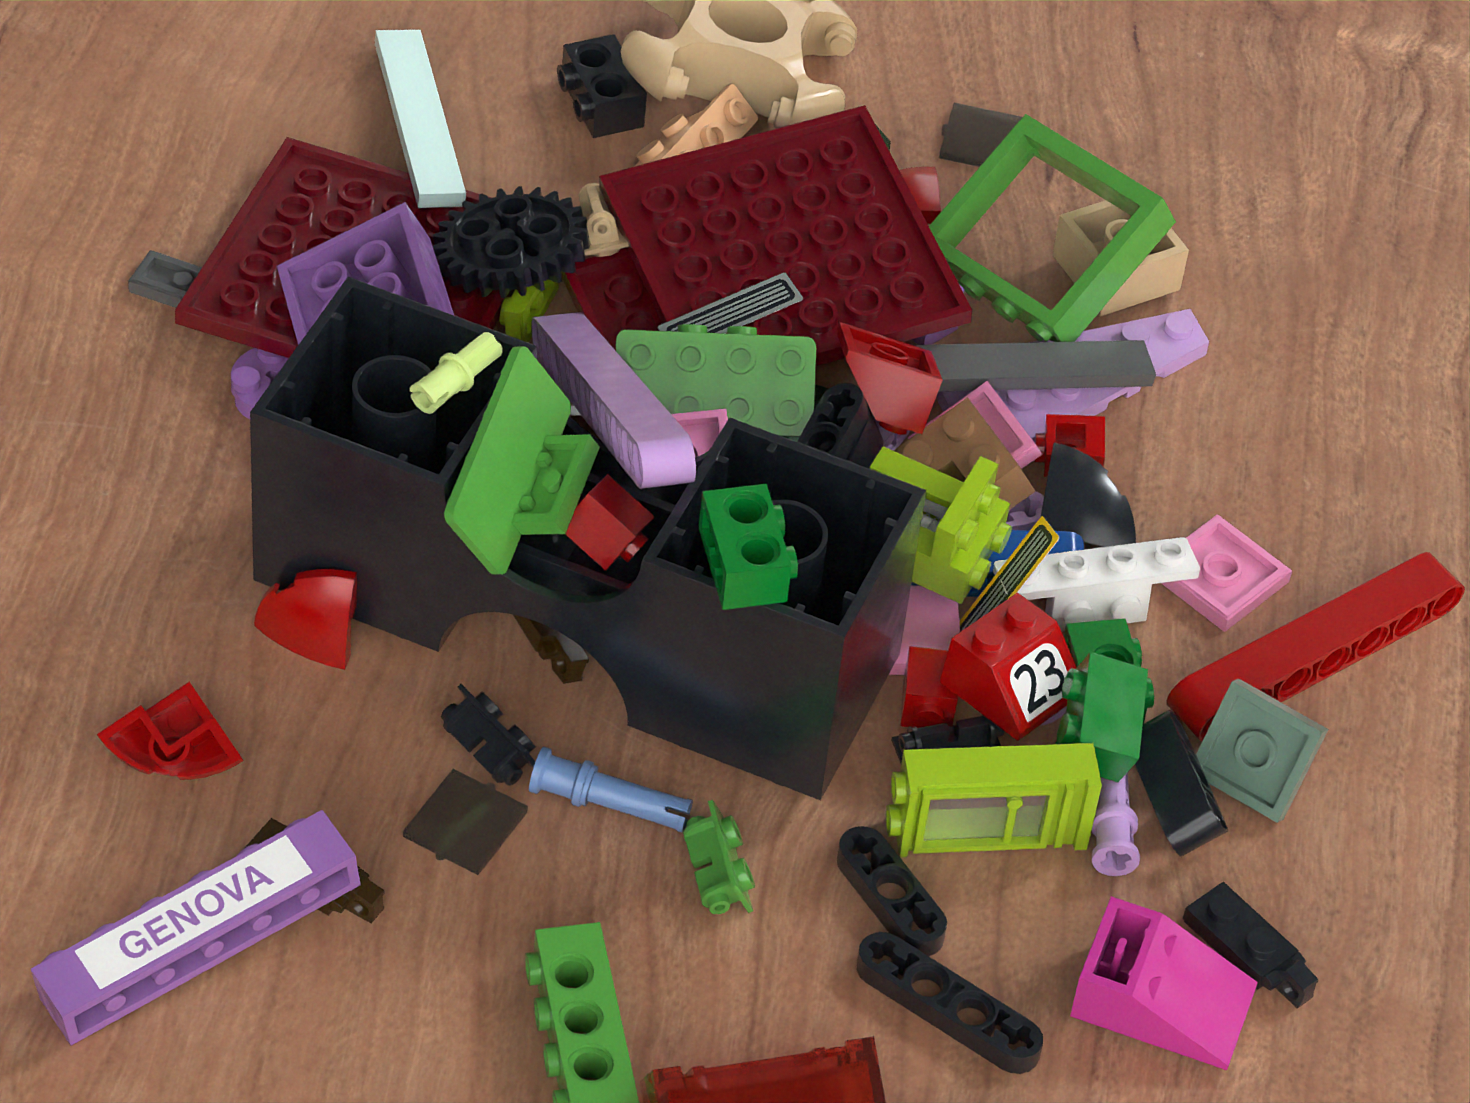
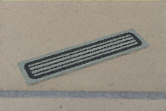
M781 273L659 325L658 329L660 331L678 332V325L695 324L708 326L707 333L725 334L727 333V327L746 325L802 301L803 296L788 275Z

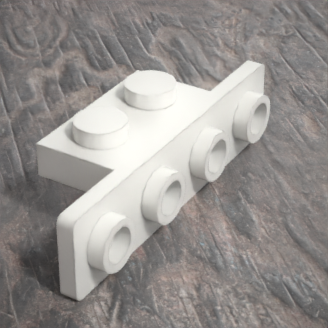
M1184 537L1047 554L1018 593L1027 600L1047 598L1045 613L1057 621L1061 632L1065 631L1067 623L1126 618L1127 623L1142 622L1147 619L1152 584L1196 579L1199 577L1200 566L1188 540ZM1007 559L994 562V575L997 574Z

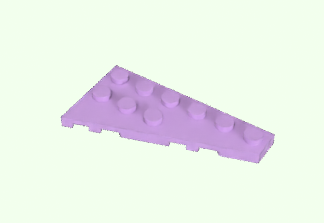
M1191 309L1086 330L1075 340V342L1144 340L1156 376L1162 378L1205 356L1209 345V340ZM1141 387L995 390V392L1035 443V433H1045L1046 414L1095 416L1105 411L1110 401L1121 395L1128 398L1139 392ZM938 391L936 399L944 412L972 391Z

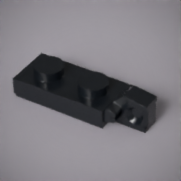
M1224 881L1185 908L1184 922L1219 955L1257 981V990L1261 987H1265L1270 991L1276 988L1297 1009L1313 998L1318 978L1305 965L1306 960L1299 950Z

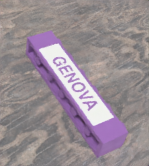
M323 810L307 818L297 819L290 823L284 831L260 844L247 846L231 860L212 870L196 874L187 884L163 897L150 899L139 910L115 923L99 927L90 937L68 949L59 950L48 955L40 964L31 968L38 996L71 1046L360 886L356 855Z

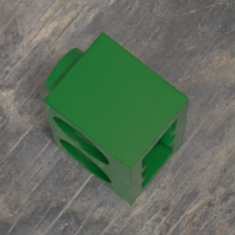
M767 484L702 491L699 531L722 610L787 602L790 579H795L798 575L797 556L792 545H785L783 539L785 535L783 510L781 505H773Z

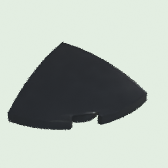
M1054 443L1041 516L1047 520L1054 531H1068L1080 535L1083 538L1085 549L1136 543L1134 518L1126 496L1120 494L1115 484L1107 476L1108 471L1100 463L1083 452L1066 445Z

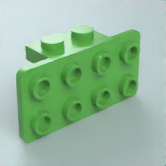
M695 324L678 325V332L623 330L617 335L616 352L670 414L726 409L728 419L730 417L779 436L800 437L814 412L816 343L810 337L757 335V328L746 326L727 327V334L707 333L708 326Z
M525 346L513 347L509 353L444 512L447 524L493 575H503L507 572L521 535L566 534L600 448L590 434L562 435L571 412V403Z

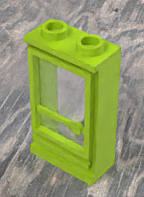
M1077 743L904 750L900 772H892L891 793L894 804L886 806L887 834L889 837L896 836L899 857H907L908 851L912 850L913 854L1044 849L1047 845H1054V848H1062L1063 844H1073L1074 850H1087L1102 787L1094 744Z

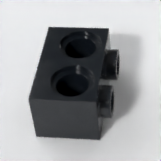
M615 34L563 45L562 64L557 66L559 85L563 92H569L573 100V108L577 120L585 122L593 138L645 126L647 92L624 66L621 57L622 47Z

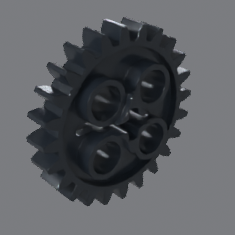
M518 186L514 193L506 195L505 191L500 188L497 190L496 197L489 198L481 193L479 194L480 202L477 204L468 201L462 202L463 212L450 210L448 212L449 221L439 222V233L433 234L435 244L433 245V250L442 277H449L452 287L463 284L464 293H469L479 287L481 297H486L493 290H499L500 297L505 298L509 291L514 289L521 296H525L527 287L530 286L543 291L545 290L544 281L551 280L560 283L562 282L561 272H576L575 262H584V250L590 248L587 218L583 217L581 206L573 207L572 198L570 197L559 201L557 191L542 196L541 187L535 188L530 194H524L522 186Z

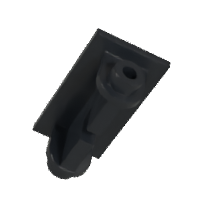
M460 684L458 689L466 699L459 705L453 703L443 710L441 718L444 720V729L469 753L485 740L487 743L473 755L474 758L492 775V778L497 783L504 782L508 786L515 784L523 774L521 768L528 763L534 768L535 760L529 753L536 746L515 724L507 730L498 721L503 713L484 692H480L474 697Z
M982 714L979 717L958 720L956 725L948 726L947 723L920 728L909 726L906 733L892 737L891 741L901 763L904 750L1001 746L998 737L1004 735V730Z

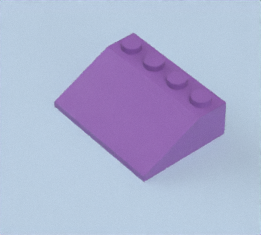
M406 202L277 265L298 345L347 277L454 315L431 240Z

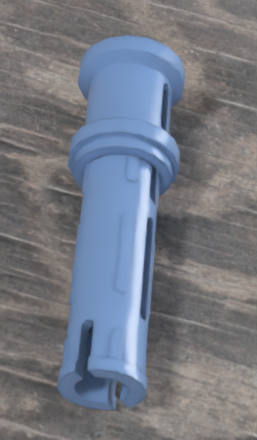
M547 747L541 748L529 783V792L538 794L541 790L571 799L572 805L576 807H581V805L587 806L588 802L676 829L683 833L688 820L685 817L667 811L672 809L690 815L693 800L689 798L684 799L598 772V766L594 765L592 761L585 760L581 764L552 755L551 748Z

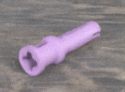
M1128 772L1119 782L1101 778L1102 787L1092 826V833L1096 836L1097 845L1092 851V864L1098 872L1107 876L1127 875L1139 866L1140 853L1134 845L1133 837L1138 829V818L1129 806Z

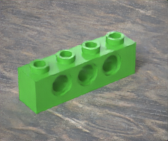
M601 923L536 929L534 952L525 953V969L529 986L538 985L540 997L534 998V1013L537 1030H547L549 1043L543 1045L545 1071L547 1077L556 1076L559 1090H553V1103H639ZM574 1032H584L586 1034H577ZM582 1078H594L597 1080L589 1081Z

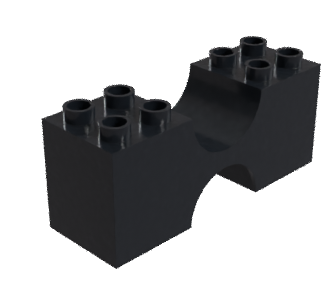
M347 277L250 411L253 580L270 587L278 583L280 584L278 590L282 591L291 583H294L296 574L299 572L316 569L357 572V607L352 619L439 652L459 619L467 615L483 612H500L537 621L573 640L594 657L606 670L623 698L627 712V726L821 801L900 655L926 490L730 417L710 450L705 454L695 457L696 476L694 482L640 489L605 444L569 416L562 435L590 434L600 447L577 505L608 474L655 516L642 531L649 540L628 563L620 556L607 570H604L566 534L521 535L507 572L503 575H493L447 524L444 512L511 349L513 347L525 346L537 359V346L357 279ZM484 332L493 334L496 341L502 346V355L474 377V385L468 391H459L457 394H454L432 414L424 413L414 404L410 396L413 394L410 392L411 385L433 371L439 365V360L444 354L458 353ZM767 484L773 505H781L785 519V535L783 539L786 546L792 545L795 549L798 563L797 578L790 579L787 602L722 610L699 531L702 491Z

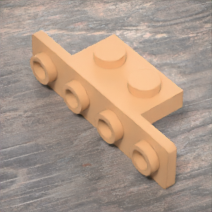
M730 84L724 87L703 111L687 118L683 114H679L669 120L661 128V132L664 135L639 151L637 158L640 161L635 166L740 139L757 122L758 116L734 84Z

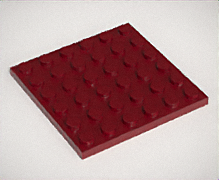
M865 105L599 176L600 192L615 219L619 232L628 242V252L662 324L781 273L788 275L803 296V300L743 326L757 328V335L812 338L816 343V366L845 358L836 331L839 322L901 342L971 323L972 308Z
M286 137L176 307L175 324L289 358L297 348L298 342L277 265L406 202L429 236L433 247L435 245L433 234L439 233L438 223L449 221L448 212L450 210L463 212V207L418 208L409 173ZM465 190V201L473 204L480 202L478 193ZM442 277L454 316L493 330L500 318L501 307L505 299L500 297L499 290H493L486 297H481L479 287L469 293H464L463 284L452 287L449 277ZM515 289L510 290L506 297H511Z

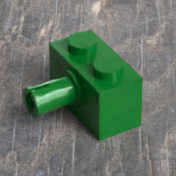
M1089 652L1076 669L1071 668L1065 677L1062 687V698L1067 699V708L1060 721L1055 744L1093 743L1100 777L1119 782L1139 760L1148 669Z

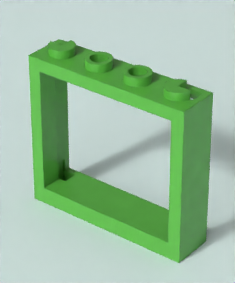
M1025 114L930 224L929 228L955 278L959 280V285L965 289L964 291L969 296L978 301L982 297L992 302L991 306L999 315L1011 323L1016 318L1026 324L1027 331L1038 341L1075 342L1176 221L1164 198ZM1034 156L1131 215V218L1052 310L956 249V246Z

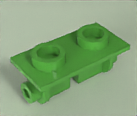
M712 799L708 801L712 816L708 818L696 816L689 819L686 823L687 827L683 832L694 868L711 862L713 864L694 872L702 905L709 908L712 914H722L730 909V904L741 901L748 913L753 912L748 890L755 888V883L746 860L738 858L736 848L743 845L739 828L732 815L723 817Z

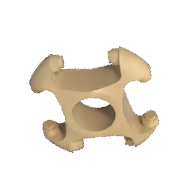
M643 0L658 11L666 13L673 18L678 27V33L673 38L660 39L636 30L626 35L622 44L621 57L624 66L634 79L660 102L662 97L676 100L677 97L684 99L685 94L712 101L724 87L734 84L755 113L768 117L767 122L772 123L774 128H781L844 111L845 94L843 90L836 85L812 81L805 73L803 57L807 55H848L855 47L857 27L848 14L834 0Z

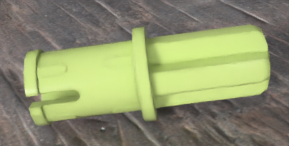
M484 332L458 353L444 354L439 360V365L433 371L411 385L410 392L413 394L410 396L414 404L424 413L432 414L454 394H457L459 391H468L474 385V377L502 355L501 344L496 341L493 334Z

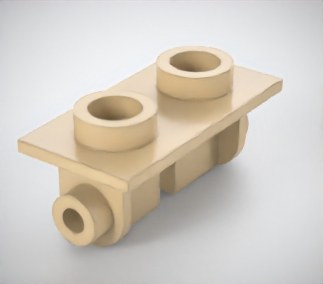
M589 183L582 187L579 192V203L582 208L583 217L587 218L590 245L589 249L584 250L585 256H610L617 253L620 248L629 247L627 240L621 235L616 226L615 219L600 192L599 184Z

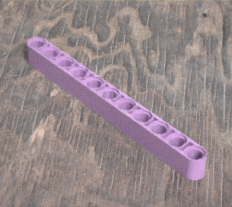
M582 312L533 317L532 339L533 345L537 346L538 361L635 484L642 489L694 482L696 462L689 434Z

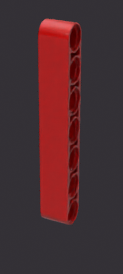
M1430 552L1421 553L1188 675L1171 690L1167 697L1166 705L1202 742L1232 681L1240 679L1279 702H1283L1444 616L1462 599L1465 587Z

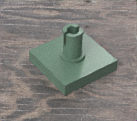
M1236 679L1231 682L1196 756L1210 785L1278 823L1284 820L1329 729L1248 683Z

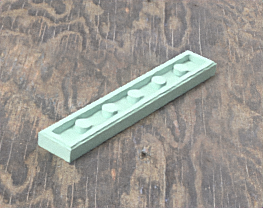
M376 30L375 47L418 208L462 207V202L466 199V191L421 30Z

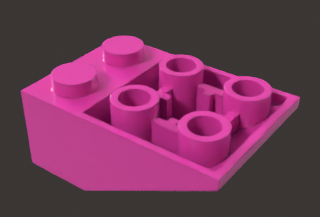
M1111 896L1080 974L1070 1017L1227 1070L1258 982L1163 913Z

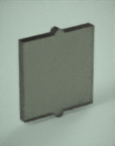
M954 103L948 124L942 126L941 134L944 136L939 159L980 167L1022 117Z
M452 769L404 829L403 837L435 853L437 860L447 859L479 875L527 814L528 806L497 791L493 783L485 785Z

